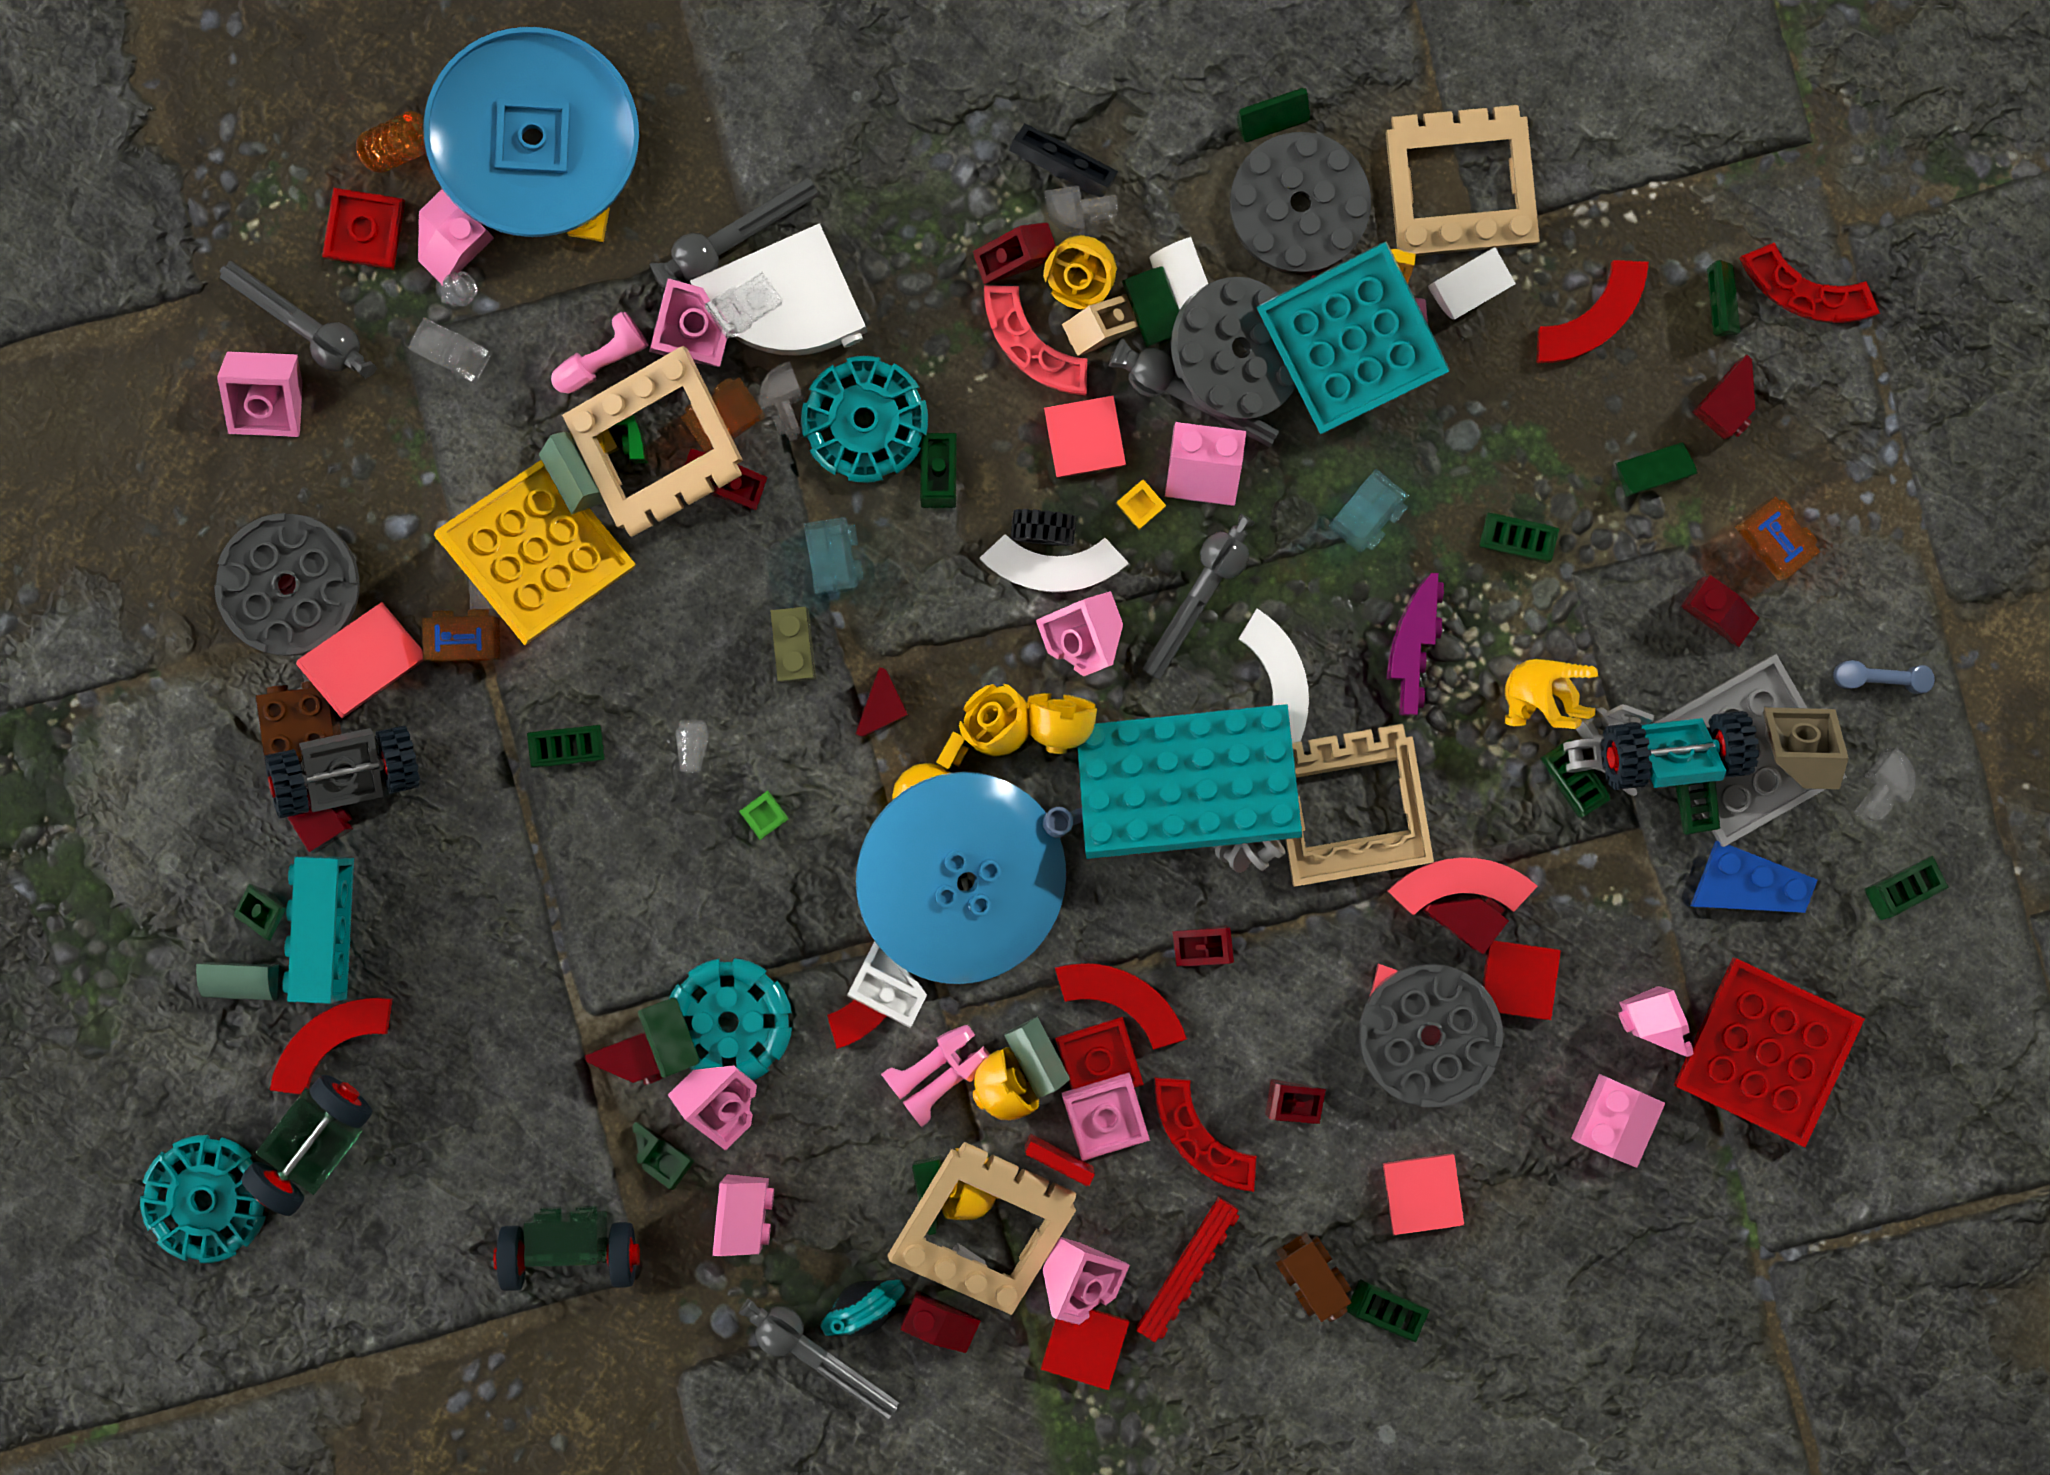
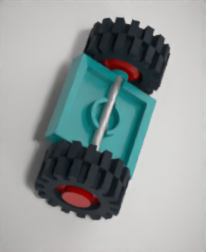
M1739 711L1713 714L1712 719H1709L1708 722L1710 727H1706L1703 718L1644 725L1636 722L1607 726L1606 730L1603 731L1604 739L1601 740V745L1604 747V750H1601V756L1604 757L1602 764L1603 769L1606 768V779H1609V785L1614 790L1645 787L1649 783L1648 779H1651L1654 788L1721 781L1727 777L1751 775V773L1755 772L1754 767H1757L1758 764L1755 757H1759V750L1756 749V745L1759 743L1758 738H1755L1754 735L1757 731L1755 726H1752L1753 720L1751 717H1748L1747 712Z

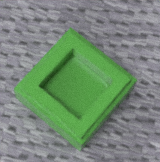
M766 791L739 811L759 840L789 820L769 791Z

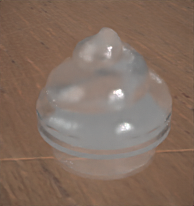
M464 271L450 273L443 280L441 301L453 306L462 307L471 304L478 293L475 281Z

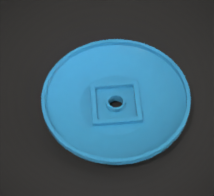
M518 27L505 29L481 37L466 46L448 62L439 74L428 97L424 115V142L427 157L435 178L446 195L458 208L475 221L499 232L516 236L544 237L574 230L595 219L623 191L635 166L638 153L639 122L630 90L618 70L603 54L588 43L567 33L548 28ZM528 129H537L543 134V138L538 144L529 145L522 139L524 132Z
M954 772L937 775L925 779L900 793L883 809L870 827L863 842L857 864L856 893L863 921L876 944L888 957L908 972L921 978L946 984H966L988 980L1011 970L1023 962L1038 948L1050 932L1059 914L1065 892L1066 862L1060 838H1054L1045 831L1043 817L1046 812L1029 794L1003 779L975 772ZM965 872L973 873L975 879L973 886L965 891L959 890L957 887L959 876Z

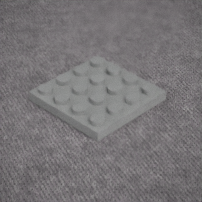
M1777 654L1771 655L1653 722L1663 723L1703 718L1706 727H1710L1708 722L1709 719H1712L1713 714L1739 711L1747 712L1748 717L1752 718V726H1755L1757 731L1754 735L1755 738H1758L1759 743L1756 745V749L1759 750V757H1755L1758 761L1757 767H1754L1755 772L1751 773V775L1727 777L1721 781H1716L1720 829L1712 830V833L1722 847L1727 846L1825 790L1803 788L1775 762L1763 714L1764 707L1807 708ZM1703 784L1689 786V791L1703 789ZM1706 798L1694 801L1696 805L1706 803ZM1708 812L1702 813L1704 818H1709Z

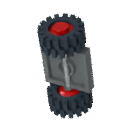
M404 725L376 731L375 740L371 728L299 743L304 772H302L294 749L265 755L268 784L278 818L309 812V804L312 812L384 797L380 771L383 773L384 783H386V788L390 794L419 788L418 764L416 763V755L413 751L412 740L410 741L407 727Z

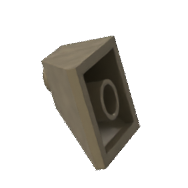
M1764 707L1763 714L1775 762L1803 788L1840 789L1849 757L1836 709Z

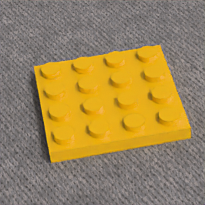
M542 460L438 528L434 533L440 544L524 645L530 643L625 576L636 565L590 508L571 515Z

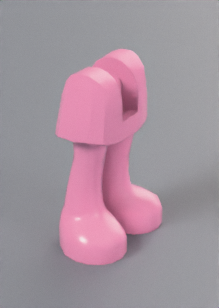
M621 311L613 317L612 326L615 335L608 344L583 357L579 353H575L553 371L551 381L556 390L561 393H573L596 381L595 373L602 367L640 352L649 346L640 329L626 312Z
M968 1025L955 1028L937 1037L939 1046L912 1067L902 1071L889 1068L881 1074L901 1100L936 1069L946 1062L949 1063L951 1067L922 1090L903 1101L905 1107L921 1127L926 1125L931 1119V1107L963 1079L971 1083L975 1078L977 1068L990 1055L984 1046L968 1055V1058L964 1061L955 1052L957 1049L965 1046L975 1036Z

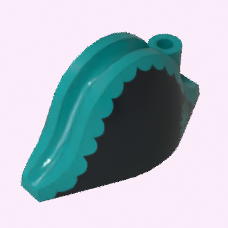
M901 1279L855 1282L840 1293L821 1322L820 1327L825 1336L869 1335L880 1329L887 1322L904 1295L906 1288Z

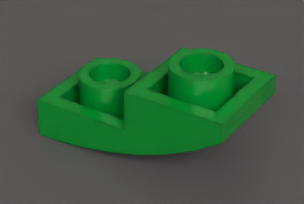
M634 413L614 426L618 430L628 429V434L622 435L624 455H630V460L634 464L648 463L645 438L637 416Z

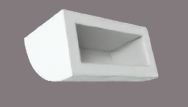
M1191 237L1166 246L1150 256L1153 268L1160 266L1164 268L1179 310L1190 296L1208 284Z
M1494 247L1428 285V288L1441 309L1451 319H1456L1516 283L1497 249Z

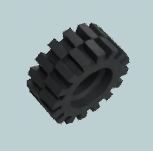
M1016 509L1013 510L1010 539L1030 542L1032 544L1073 546L1077 517L1072 514L1047 510Z

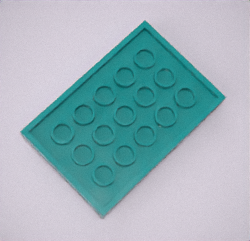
M1288 704L1096 723L1089 739L1078 746L1084 841L1087 859L1302 838Z

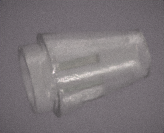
M690 719L679 720V728L675 729L680 763L679 770L684 772H700L710 731L707 730V722Z

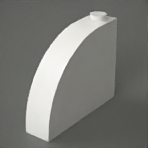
M820 223L690 281L692 285L704 289L716 313L729 331L728 334L750 347L767 353L796 356L822 352L840 344H843L845 348L862 341V335L867 333L865 323Z

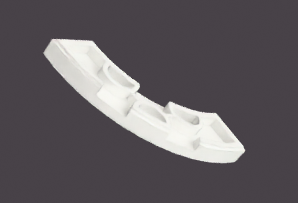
M1005 534L979 558L992 571L1006 580L1043 592H1068L1092 587L1116 575L1129 564L1106 538L1080 553L1067 556H1046L1019 546Z
M1256 609L1238 640L1247 645L1256 654L1267 671L1273 692L1272 706L1288 704L1292 743L1300 742L1305 730L1309 706L1306 673L1300 656L1286 633L1269 616Z

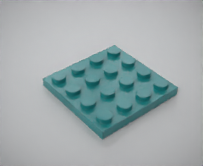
M1387 241L1257 306V310L1320 434L1415 389L1450 370Z

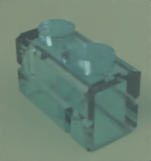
M1375 469L1328 527L1358 552L1361 553L1366 547L1373 550L1386 535L1381 529L1387 521L1391 520L1395 523L1408 508L1403 503L1408 494L1391 482L1379 470Z
M846 517L805 523L804 527L815 594L822 596L858 590V581L864 580L861 559L854 560L852 546L858 545L855 524L848 525Z

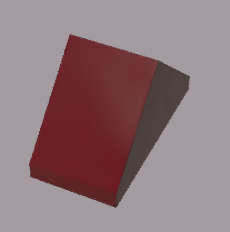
M881 667L878 669L856 731V735L866 737L909 716L888 671Z
M1229 926L1172 931L1176 967L1234 963L1231 929Z
M1271 1079L1265 1114L1269 1119L1276 1121L1320 1124L1326 1089Z

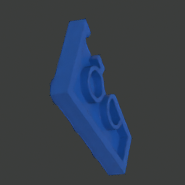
M1715 841L1690 906L1805 913L1818 880L1734 846L1727 845L1722 847L1719 841Z

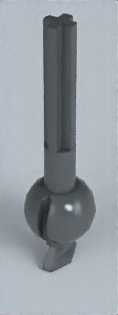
M807 178L707 238L701 233H689L681 236L671 249L672 259L670 261L649 264L658 284L665 290L668 278L677 281V279L683 276L684 279L691 281L717 269L719 255L818 197L819 193L811 179Z
M229 261L226 266L221 268L220 272L222 274L219 278L311 342L310 352L319 366L329 371H342L349 367L353 371L357 370L365 379L376 372L377 367L371 361L365 362L364 357L359 354L360 342L358 336L350 327L340 322L320 324L233 261Z
M1121 339L1110 356L1108 366L1128 370L1130 372L1128 375L1129 381L1133 389L1141 395L1158 397L1167 392L1236 430L1246 431L1247 436L1269 448L1279 433L1277 429L1257 418L1230 420L1218 417L1203 409L1190 397L1192 393L1187 388L1183 379L1178 378L1175 373L1173 359L1164 350L1146 348L1139 354L1131 350L1125 340Z
M1239 514V523L1233 525L1228 534L1218 531L1210 535L1203 542L1200 550V561L1205 567L1142 668L1157 679H1161L1223 578L1232 579L1237 577L1246 568L1249 561V549L1243 544V541L1248 535L1246 532L1247 528L1253 527L1255 522L1245 515Z
M747 1299L738 1313L750 1318V1322L757 1326L755 1339L764 1352L773 1356H785L791 1352L887 1421L898 1408V1401L803 1335V1322L794 1310L787 1307H772L767 1312L762 1307H757L750 1299Z

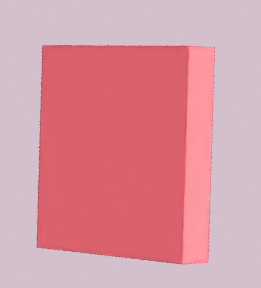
M1114 395L1044 408L1056 478L1126 466Z
M1453 1153L1383 1163L1392 1233L1394 1235L1464 1225L1455 1156Z

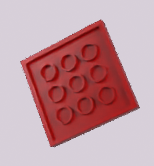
M1733 957L1692 1044L1694 1054L1686 1057L1673 1086L1802 1147H1806L1865 1018Z

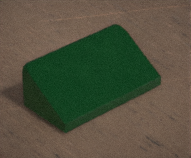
M1300 88L1241 108L1236 120L1243 140L1250 142L1308 122L1310 120V109L1306 88Z
M1717 260L1707 268L1713 335L1715 337L1737 335L1740 333L1734 267L1731 263Z
M1162 266L1124 279L1122 283L1146 347L1171 340L1173 326L1180 310L1164 268Z
M1683 442L1615 463L1626 497L1698 474L1696 466Z
M675 997L638 1011L661 1077H668L700 1063L679 1003Z

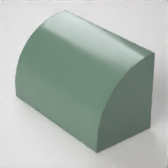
M561 432L550 435L539 456L571 515L602 504L604 501L572 434Z
M224 962L196 964L198 990L203 998L277 1000L279 965Z
M1038 1017L1004 1034L1036 1098L1055 1092L1070 1080Z

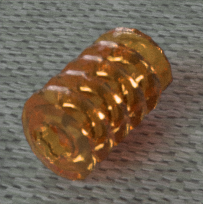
M408 111L362 132L356 142V153L360 161L373 172L383 173L425 155L424 117L418 112Z

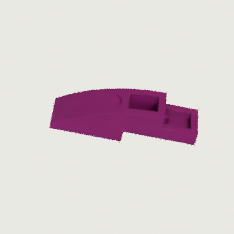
M1439 573L1427 575L1417 587L1403 611L1392 641L1387 679L1401 680L1399 715H1418V708L1423 709L1425 689L1424 687H1419L1420 673H1425L1426 652H1421V646L1435 645L1436 638L1440 639L1442 634V618L1437 617V603L1443 602L1444 583L1438 582Z

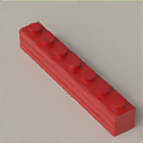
M1218 1196L1136 1326L1137 1332L1155 1343L1158 1338L1161 1340L1164 1338L1168 1331L1166 1325L1170 1319L1172 1321L1176 1319L1180 1312L1178 1306L1182 1301H1187L1192 1293L1190 1287L1194 1282L1198 1283L1203 1276L1202 1268L1206 1263L1210 1264L1216 1254L1213 1251L1217 1244L1221 1246L1228 1235L1225 1232L1229 1225L1233 1227L1239 1218L1237 1207Z

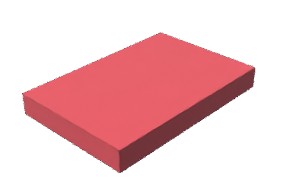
M381 602L297 660L296 665L337 714L344 718L423 662L427 655L385 604Z

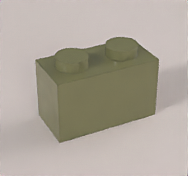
M807 607L770 610L778 682L815 680L816 673L809 609Z

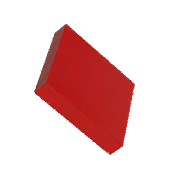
M333 187L322 257L328 260L394 270L405 200L403 198Z
M1493 941L1487 949L1482 986L1491 995L1499 1013L1551 1020L1561 950Z
M1122 1016L1055 1037L1064 1068L1070 1077L1069 1084L1071 1090L1125 1073H1130L1134 1088L1144 1085Z
M1030 1133L1025 1143V1153L1027 1156L1085 1186L1091 1184L1095 1176L1092 1165Z
M1095 1309L1089 1311L1090 1317L1080 1325L1055 1318L1041 1364V1370L1109 1390L1128 1329L1129 1320Z

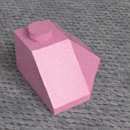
M441 189L419 211L418 261L445 287L494 237L481 223L475 221L458 208Z
M668 278L649 352L665 356L684 346L688 349L694 363L720 367L729 331L719 318L703 288Z
M1111 591L1083 599L1036 620L1048 654L1058 660L1065 659L1074 665V670L1082 676L1090 675L1113 665L1123 622Z
M1657 986L1619 1002L1623 1010L1619 1012V1018L1626 1032L1632 1031L1634 1036L1686 1057L1694 1054L1690 1041L1684 1043L1683 1035L1690 1033L1689 1026L1674 990Z
M734 1065L693 1070L668 1096L687 1122L724 1150H727L751 1126L753 1116L750 1111L751 1098L756 1095L757 1085Z
M1060 1237L1043 1267L1052 1317L1080 1325L1090 1317L1089 1311L1100 1303L1107 1305L1116 1298L1130 1265L1080 1242Z

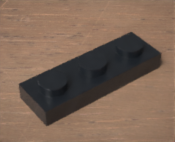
M1024 123L1013 139L1009 151L1019 155L1022 160L1034 163L1050 171L1055 177L1065 179L1081 187L1086 193L1096 195L1102 199L1113 184L1118 173L1117 170Z

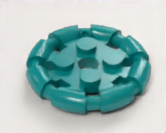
M854 356L846 358L847 362L836 367L832 364L813 381L808 389L811 391L807 403L803 402L801 428L803 437L808 438L812 447L810 453L827 471L833 475H836V473L849 477L848 481L876 482L883 480V476L894 471L896 474L899 473L917 456L921 449L918 447L921 438L927 434L928 409L926 400H921L917 391L920 388L919 385L902 367L895 363L889 365L881 362L880 357ZM853 375L857 384L844 390L840 380ZM875 375L887 379L884 388L872 383ZM905 396L909 406L898 410L894 399ZM824 397L833 399L829 411L820 408ZM868 409L873 412L875 419L870 427L860 428L855 424L854 417L859 410ZM899 426L909 430L905 441L895 438ZM830 427L835 438L824 442L820 432ZM845 449L857 454L854 464L842 460ZM886 449L889 458L876 464L872 454L880 453Z
M719 958L694 967L687 973L689 977L681 985L677 983L669 999L673 997L677 999L683 1016H693V1029L688 1030L694 1046L696 1047L700 1043L709 1052L702 1060L700 1059L699 1064L690 1067L692 1071L724 1067L723 1057H736V1068L754 1081L770 1071L768 1067L776 1059L780 1061L791 1037L792 1027H789L788 1014L792 1013L783 987L778 981L774 982L765 974L767 970L744 959L734 958L730 962H721ZM721 976H733L734 987H722ZM754 984L765 993L759 1000L749 992ZM699 986L707 992L700 1001L691 995ZM727 1011L736 1014L739 1020L737 1029L732 1032L723 1030L719 1025L721 1014ZM763 1014H774L775 1027H764ZM759 1041L766 1050L759 1057H756L750 1050Z
M196 1135L174 1142L172 1149L166 1153L161 1152L153 1160L142 1182L145 1184L144 1196H140V1209L147 1230H152L159 1240L156 1243L163 1250L184 1261H188L190 1258L199 1260L201 1264L215 1263L235 1256L236 1250L243 1245L248 1247L256 1238L267 1216L263 1214L264 1206L247 1191L242 1181L238 1182L237 1177L229 1173L238 1167L244 1174L253 1163L250 1159L252 1155L241 1145L223 1137L220 1140L210 1139L209 1135ZM207 1153L216 1154L215 1164L204 1163ZM179 1160H181L187 1168L183 1170L180 1174H178V1172L174 1168V1164ZM160 1187L168 1188L166 1200L158 1197ZM199 1190L207 1191L212 1197V1204L208 1209H201L195 1203V1195ZM241 1200L250 1201L249 1212L239 1211ZM170 1215L179 1225L172 1231L164 1223V1220ZM228 1226L234 1233L229 1239L224 1238L220 1232ZM192 1235L203 1236L201 1245L192 1244Z

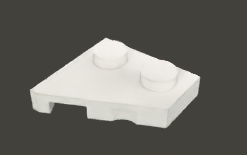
M874 942L847 996L911 1028L927 994L907 970L896 964Z

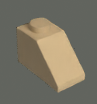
M1127 294L1090 305L1062 324L1077 356L1100 349L1139 329Z

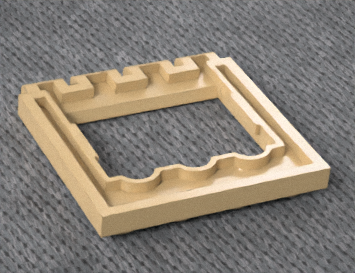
M1518 105L1493 107V120L1488 119L1487 108L1458 110V123L1453 122L1452 111L1423 114V126L1421 127L1418 125L1417 114L1392 117V129L1387 130L1385 134L1397 249L1403 252L1414 253L1416 256L1486 250L1494 247L1507 248L1537 245L1540 242L1527 117H1520ZM1509 139L1511 153L1509 170L1512 194H1515L1516 209L1414 219L1412 207L1414 201L1407 149Z
M684 346L679 347L562 415L617 528L623 529L625 527L631 537L654 525L649 513L652 512L656 520L660 522L682 510L684 505L679 496L683 495L687 504L690 505L714 492V487L710 481L711 478L721 488L742 476L737 464L742 462L743 459L688 349ZM684 387L691 401V406L714 449L626 498L621 488L623 484L608 454L603 452L596 436L648 405L662 399V397L676 389Z
M1403 724L1378 728L1379 742L1375 743L1371 729L1343 734L1345 748L1340 749L1336 735L1308 740L1310 754L1304 755L1301 741L1292 743L1296 778L1397 760L1403 810L1406 813L1409 829L1305 847L1303 835L1305 825L1300 796H1298L1302 838L1285 839L1294 887L1434 863L1414 741L1412 736H1405Z
M964 1142L958 1151L950 1150L888 1253V1258L891 1263L1012 1315L1076 1212L1073 1204L1076 1192L1054 1182L1048 1188V1179L1026 1169H1022L1017 1175L1019 1169L1017 1165L995 1155H991L986 1164H984L988 1157V1152ZM958 1180L1045 1219L1040 1228H1036L1019 1256L1020 1261L1011 1275L989 1269L983 1263L974 1259L971 1261L958 1255L956 1251L944 1246H937L926 1241V1238H924Z

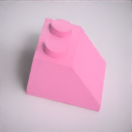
M227 352L217 379L228 434L299 437L303 383L298 355Z
M1176 422L1173 428L1165 497L1235 506L1242 469L1246 431Z
M1599 1074L1571 1139L1637 1168L1665 1103Z
M727 1174L720 1182L712 1256L755 1255L761 1252L762 1245H769L771 1224L765 1223L766 1209L772 1210L774 1200V1188H768L769 1178Z

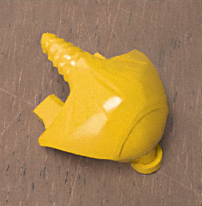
M1532 659L1519 665L1517 664L1506 681L1505 697L1509 704V714L1505 715V724L1510 726L1526 725V720L1532 716L1536 708H1539L1554 728H1578L1582 723L1580 718L1590 719L1594 717L1596 708L1579 705V692L1569 678L1597 677V669L1594 666L1543 659ZM1553 695L1563 701L1565 712L1570 717L1561 716Z

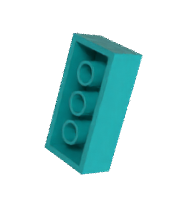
M294 857V864L289 866L288 882L289 885H293L292 900H288L286 909L287 920L291 921V936L288 935L286 937L284 947L285 956L289 957V971H286L283 976V992L288 993L287 1002L334 1003L347 999L354 858Z

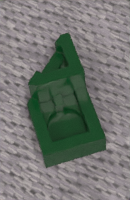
M635 1122L633 1133H636L637 1163L642 1164L643 1169L668 1189L675 1190L694 1160L640 1122Z

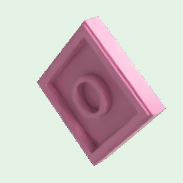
M1130 1073L1062 1093L1082 1161L1150 1141Z

